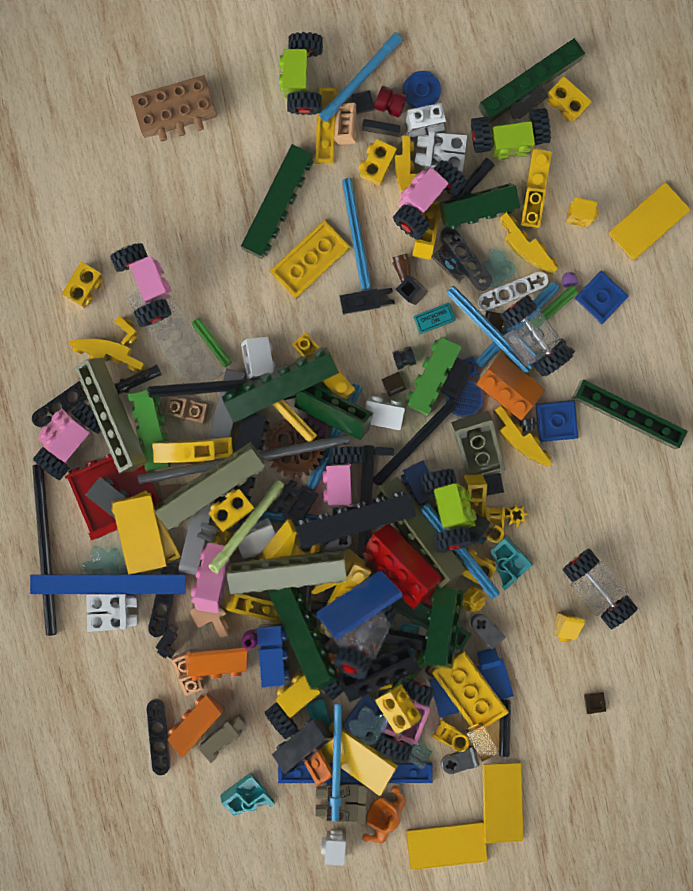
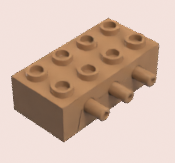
M205 75L131 96L144 138L158 134L160 141H166V132L177 129L179 136H184L186 134L185 126L195 124L197 131H201L204 129L202 121L217 117Z

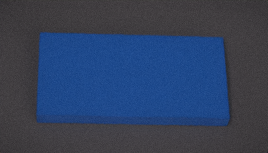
M380 570L316 612V614L337 640L403 596L400 590Z
M503 658L500 659L501 665L482 670L481 665H477V669L500 700L514 696ZM430 679V686L435 689L433 696L439 717L460 712L437 679Z

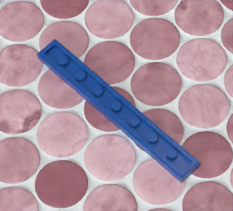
M31 574L30 594H186V574Z
M329 763L331 769L333 770V763ZM395 763L398 767L389 783H433L432 763ZM302 764L294 772L286 774L283 773L278 765V783H315L305 764ZM342 768L340 769V783H361ZM332 778L327 780L325 783H332Z

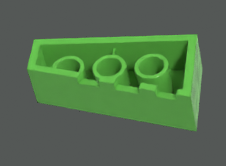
M443 337L439 341L435 339L430 349L434 352L431 358L426 357L422 365L425 370L422 375L418 374L414 382L417 386L414 392H409L405 400L408 402L406 407L426 417L429 415L440 389L460 352L461 346Z
M147 390L128 394L129 401L134 403L131 411L135 422H138L136 432L139 441H142L140 446L147 461L144 464L146 471L150 472L171 467L170 463L153 462L152 443L169 441L167 432L164 433L162 426L165 425L164 415L159 412V406H161L160 397H149Z

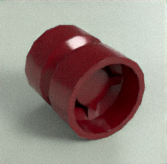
M382 85L374 109L381 112L388 111L389 115L399 118L404 108L407 94L399 91L393 93V89Z

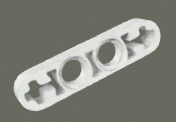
M536 272L488 291L479 297L478 307L483 311H489L542 290L548 284V277L544 272ZM536 276L544 279L541 286L539 283L532 285L534 289L531 290L530 283L537 279ZM524 283L527 286L526 292L519 293L516 289L517 284ZM501 290L508 291L509 298L507 300L499 298ZM495 293V299L498 304H495V300L489 303V307L481 304L484 297L489 300L494 297L492 294Z

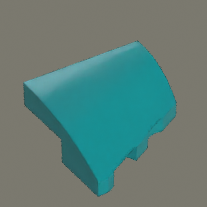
M508 536L491 550L504 590L533 565L530 559Z
M251 772L220 795L222 805L233 816L242 814L245 811H255L259 806L269 804V807L275 804L274 800Z

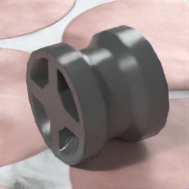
M202 522V530L198 533L197 537L215 543V536L219 533L220 528Z

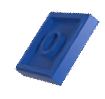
M601 270L574 299L596 320L603 324L629 296Z
M575 400L536 404L540 442L578 439Z

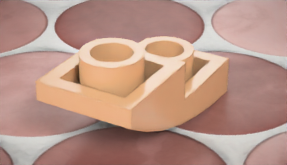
M169 396L165 415L205 424L209 405Z
M190 651L171 658L185 696L203 690L201 680L191 681V677H186L184 654L190 653Z

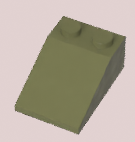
M488 411L451 422L467 475L482 474L484 477L505 470L493 421Z

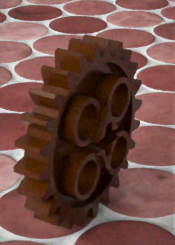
M304 418L303 421L307 424L308 419ZM281 419L282 425L275 423L277 429H270L273 435L266 436L270 443H265L264 445L269 447V449L308 441H300V433L290 422ZM311 421L307 425L317 434L313 441L321 440L324 434H318L320 427L313 428L315 423ZM292 431H295V443L292 436ZM288 435V443L282 445L281 437ZM327 449L310 451L311 456L308 460L302 458L303 453L297 454L299 464L296 463V454L291 455L292 460L287 464L284 462V457L268 459L267 461H273L271 468L278 466L276 472L281 473L283 471V476L285 477L290 473V477L294 479L297 473L298 477L302 478L303 472L307 476L310 475V469L316 472L314 466L315 464L321 466L318 460L319 458L325 459L321 452H325Z

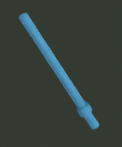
M340 703L334 704L332 796H330V806H332L331 821L334 822L339 821V806L342 805V797L340 796L342 704Z

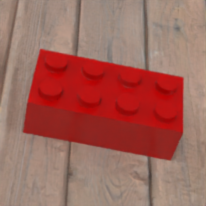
M390 524L384 525L376 531L361 552L364 559L377 572L381 570L402 593L404 601L413 609L425 601L442 580V577Z

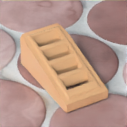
M343 103L336 112L334 139L338 145L356 144V103ZM343 111H350L349 114H342Z

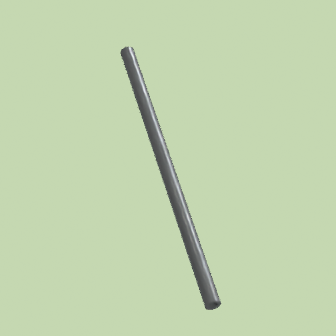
M348 434L258 452L264 460L350 443ZM226 458L139 474L138 481L139 484L206 472Z

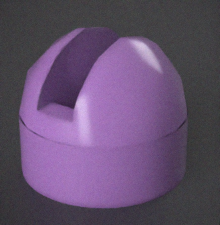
M566 272L562 277L563 287L578 285L576 274Z

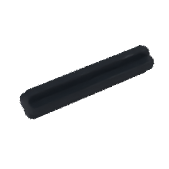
M502 699L501 702L507 708L508 714L500 718L499 756L509 757L511 701Z

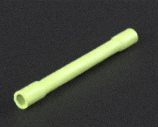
M276 480L270 487L265 497L239 530L210 563L209 568L213 572L219 573L234 550L270 504L283 491L284 483Z

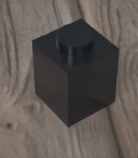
M409 275L395 289L407 302L417 305L428 292L416 278Z

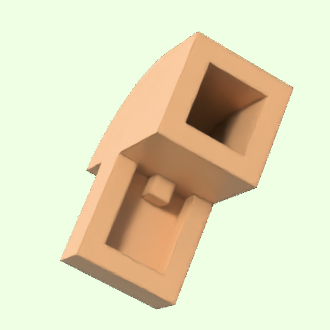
M220 606L219 614L199 611L196 608L190 610L198 628L212 621L220 638L229 634L228 630L230 627L226 619L222 620L221 616L227 614V611L222 606Z

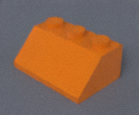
M502 354L496 358L476 383V385L520 420L524 418L545 391L541 385Z
M246 647L184 654L186 677H191V681L203 680L205 675H210L211 679L222 678V674L230 673V677L242 676L241 672H245L247 668Z
M208 693L205 696L201 694L194 702L196 707L192 711L188 709L181 717L183 719L182 723L179 726L175 724L168 732L170 736L167 740L182 758L225 709Z

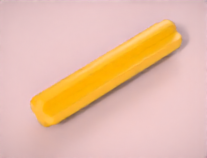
M284 400L272 404L308 442L316 438L317 434Z

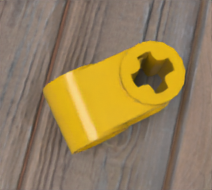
M486 506L485 519L495 524L493 529L499 531L497 539H492L489 534L487 540L496 543L504 537L505 507L489 508Z
M440 719V725L431 736L456 751L466 750L469 746L467 735L447 721ZM457 737H463L466 740L463 746L455 744Z

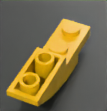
M402 136V155H395L394 158L396 179L400 193L412 184L411 181L417 175L410 174V172H414V161H410V154H414V142H410V136Z
M532 149L524 194L521 226L540 228L552 151Z
M506 212L500 216L498 221L508 233L504 238L506 244L520 258L533 267L554 274L558 270L556 267L558 264L552 256L549 257L547 255L544 244L541 241L538 242L536 238L529 243L527 241L529 237L523 230H519L516 226L518 223L512 215L509 216Z
M307 332L292 343V346L301 356L311 355L314 350L320 348ZM340 371L338 374L322 381L332 393L344 399L349 398L356 392L355 388Z
M91 338L70 340L68 343L73 347L72 351L80 355L83 352L89 354V359L103 358L104 362H106L108 356H111L109 360L119 365L121 362L128 364L126 368L136 373L138 370L144 371L146 364L130 357L131 348L119 343Z
M500 406L493 411L504 426L498 432L512 448L537 464L546 467L552 464L550 462L551 456L546 450L542 451L539 446L540 441L535 434L527 433L525 436H522L523 430L518 423L514 424L510 419L512 415L509 410Z
M231 437L152 443L154 463L215 460V458L229 457L233 454Z
M353 561L347 571V581L337 583L327 605L367 580L371 570ZM320 620L317 628L319 632L335 639Z

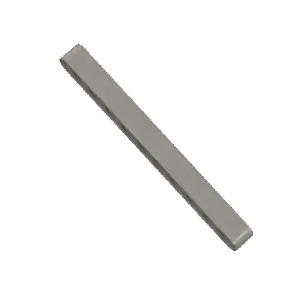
M226 368L223 381L245 379L246 372ZM220 392L210 438L231 437L234 423L222 399L226 392ZM212 505L204 506L195 516L190 518L179 564V572L196 576L198 566H201L202 549H205L206 540L197 537V535L202 530V522L211 524L212 518L208 513L211 511L210 507Z

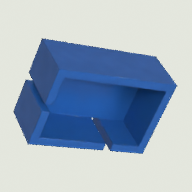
M282 623L259 625L257 636L258 646H261V650H259L261 687L285 686L286 681L290 678L289 666H285V661H288V647H284V641L287 639L285 629L282 628Z

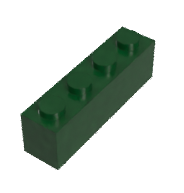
M512 183L438 203L443 225L450 229L459 228L462 223L466 222L468 224L477 223L479 219L484 217L492 219L497 217L499 213L504 212L505 214L507 212V214L515 212V209L520 208L517 188Z
M316 384L296 393L295 408L359 440L370 430L373 417L372 412Z
M436 587L435 592L432 594L433 605L432 611L429 613L430 625L426 633L427 645L423 652L424 664L430 667L453 669L464 592L457 588Z

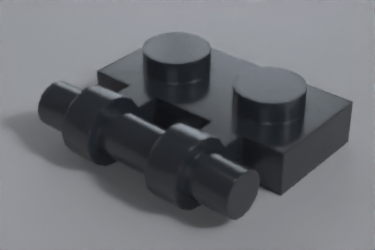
M291 479L288 485L285 484L280 497L276 498L273 502L274 506L270 511L277 515L280 509L284 510L282 518L286 521L291 519L293 525L297 526L299 525L298 521L303 520L318 498V493L304 485H301L299 490H296L297 482ZM289 495L293 496L291 502L287 504L285 501Z

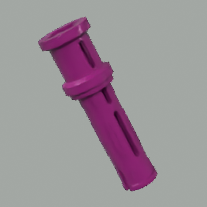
M250 629L242 637L243 648L246 647V649L256 647L258 645L257 631Z

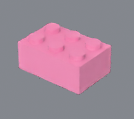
M207 542L206 549H202L200 558L202 563L201 567L198 566L196 573L197 585H193L191 595L193 596L192 603H195L196 610L219 614L227 580V564L231 563V556L219 573L213 572L209 565L218 553L224 549L225 546Z

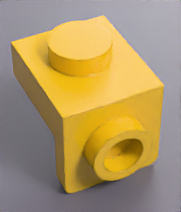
M118 316L114 322L128 334L120 343L124 346H131L137 340L138 332L132 328L134 323L127 317L123 319Z

